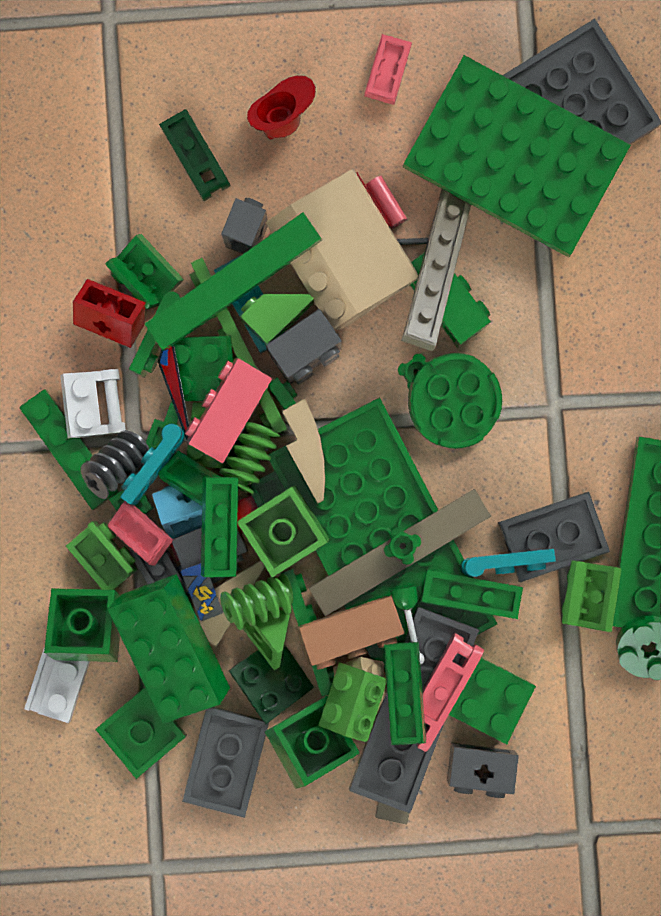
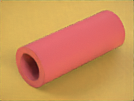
M378 176L366 184V187L390 223L391 229L407 220L382 176Z

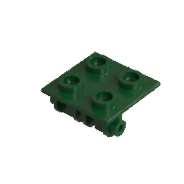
M285 644L280 667L276 670L271 667L259 650L229 670L265 725L314 688Z

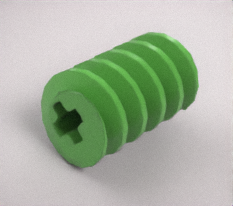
M247 422L243 429L248 434L240 433L237 438L242 446L233 445L231 449L237 457H226L225 462L231 469L221 468L219 473L223 477H237L238 489L253 495L254 491L248 484H259L260 480L254 475V472H265L266 470L259 461L271 460L265 449H276L277 446L270 439L271 437L281 438V436L262 425Z
M282 573L278 578H268L266 582L259 580L254 586L251 584L244 585L242 590L238 587L234 588L230 594L224 591L221 593L220 600L227 620L230 623L234 622L237 629L242 630L243 619L245 618L250 626H254L256 622L255 615H258L262 622L268 620L267 611H270L274 618L280 616V607H282L287 615L291 614L293 591L287 575Z

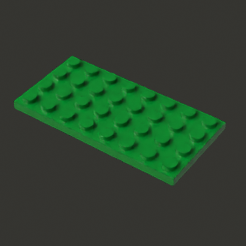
M380 397L317 429L321 440L325 469L324 501L319 504L286 446L268 454L271 457L270 463L274 471H276L285 491L294 485L297 487L330 539L326 544L316 549L328 576L392 538L391 531L394 528L401 527L405 531L438 511ZM454 539L344 605L347 610L385 596H391V590L416 585L417 603L411 609L412 618L418 606L477 628L479 630L478 634L498 625L491 614L421 602L426 569L465 576L460 570V564L464 558ZM397 607L396 610L404 634L396 636L397 642L394 644L403 643L408 631L405 612ZM377 643L365 647L371 659L383 661L386 678L384 647L379 648Z

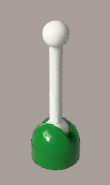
M416 585L391 590L390 593L395 606L405 612L411 642H417L411 609L417 603ZM420 653V665H421V664H423V662H424V656H423V654Z

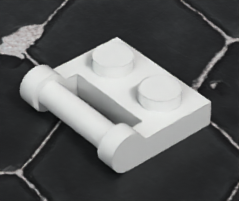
M118 369L60 375L68 439L113 435L126 430L125 423L121 421L117 380L120 379ZM96 382H104L109 424L101 425Z

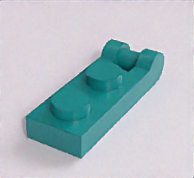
M168 424L163 428V440L156 449L151 447L141 460L144 466L137 475L132 473L126 479L121 488L124 490V493L120 498L130 505L136 506L158 477V472L168 463L183 443L185 435L181 427L175 424Z
M554 549L471 557L461 562L460 570L467 577L480 576L485 569L495 568V574L515 573L514 566L527 565V571L547 569L546 563L556 562Z

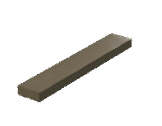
M441 189L401 340L430 351L434 350L437 343L471 204Z
M475 489L404 531L409 535L416 534L421 538V545L416 548L413 554L414 561L411 564L491 517ZM390 540L311 586L309 590L324 615L327 616L411 564L405 565L400 559L394 556L389 558L385 555L384 547L390 543ZM401 543L399 547L401 549H404L406 545L405 543Z

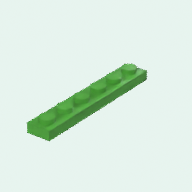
M203 258L191 262L195 272L189 275L195 287L209 279L211 274ZM228 308L224 309L213 317H217L222 326L221 329L217 330L219 336L231 335L232 348L236 354L233 357V361L235 358H239L257 369ZM266 389L259 401L264 411L259 417L264 427L280 435L286 432L287 428L268 389Z

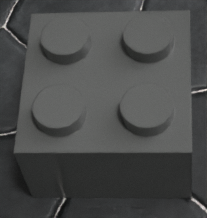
M318 309L267 344L266 348L269 356L284 378L290 384L296 381L300 385L314 375L313 369L321 363L326 367L340 357L342 340L322 311Z

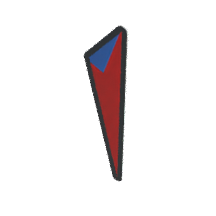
M173 345L166 351L161 349L158 365L187 441L189 436L185 432L189 422L175 347Z

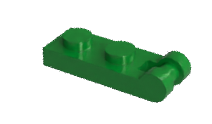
M176 292L166 293L154 317L181 298ZM147 330L129 367L131 372L145 378L147 372L152 373L159 358L156 353L160 346L149 330Z

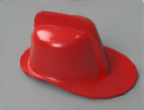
M302 75L288 77L281 81L250 106L247 112V120L250 126L256 130L263 131L270 140L285 138L293 134L300 125L301 114L314 100L316 86L312 79Z

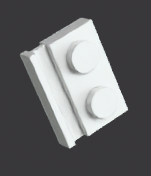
M43 649L24 709L66 723L71 722L90 661L53 660L44 653Z

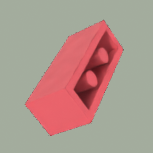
M235 358L232 363L229 361L225 363L218 375V378L222 380L216 391L211 389L201 405L206 408L200 419L193 418L185 432L189 436L186 441L189 445L221 463L225 461L272 380L271 377L239 358Z

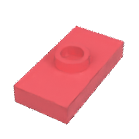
M382 34L364 97L395 105L412 42Z
M126 501L123 502L107 525L115 535L145 562L153 566L157 564L173 541L169 535L136 506L130 505Z

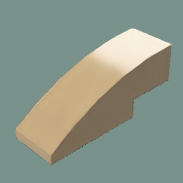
M303 399L282 411L297 439L286 447L319 504L324 501V456L314 417L306 400Z

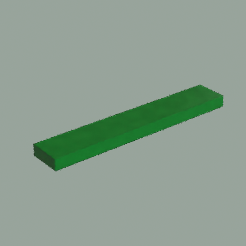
M302 212L145 323V326L162 351H166L320 243L322 238L304 212Z

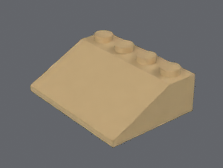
M353 169L290 204L266 222L271 232L274 233L304 212L322 238L320 243L292 261L291 265L309 294L314 298L316 306L322 311L334 330L346 328L418 280L419 275Z

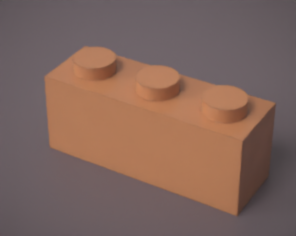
M385 596L295 627L307 665H316L318 670L336 664V657L347 654L348 659L363 655L367 653L365 647L377 643L378 647L382 648L384 644H394L397 642L396 636L404 634L392 596Z

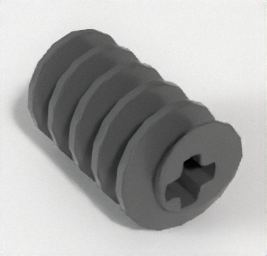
M128 430L120 431L116 438L111 439L106 446L99 450V453L94 454L90 461H86L81 466V475L85 484L97 497L106 499L109 496L108 490L115 491L118 488L117 482L124 483L127 479L126 475L130 476L132 473H135V467L141 468L143 466L141 460L149 450V447L136 433Z

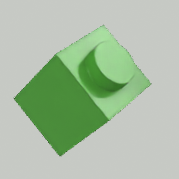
M263 294L258 299L254 296L241 308L244 312L240 316L241 321L266 346L287 331L313 305L314 298L310 294Z

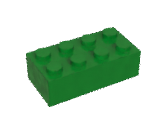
M177 574L123 593L107 608L163 724L221 704L230 690V685Z

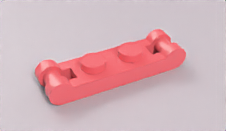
M456 633L449 640L443 655L422 690L424 720L428 727L425 730L426 743L417 744V748L424 752H427L484 652V649L476 644L471 646L464 642V638ZM457 653L466 658L463 666L453 662Z

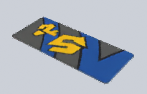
M201 563L181 570L200 620L204 621L222 614L223 610L210 577L201 576Z

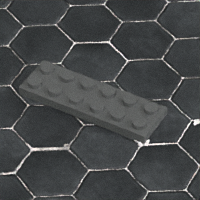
M417 606L413 615V623L417 642H419V651L424 656V662L420 665L423 690L453 634L456 633L462 636L464 642L473 646L479 630ZM407 631L403 643L411 642L409 631ZM457 653L453 662L463 666L466 658ZM387 693L376 714L369 739L364 746L349 786V791L411 813L443 726L427 752L417 748V744L391 745Z

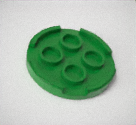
M462 353L440 355L425 363L414 376L408 393L409 414L418 432L433 444L453 449L470 447L482 441L491 431L497 419L499 420L502 410L501 387L494 372H491L483 362L474 356Z

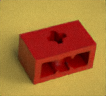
M87 279L73 300V325L131 348L145 324L146 302Z

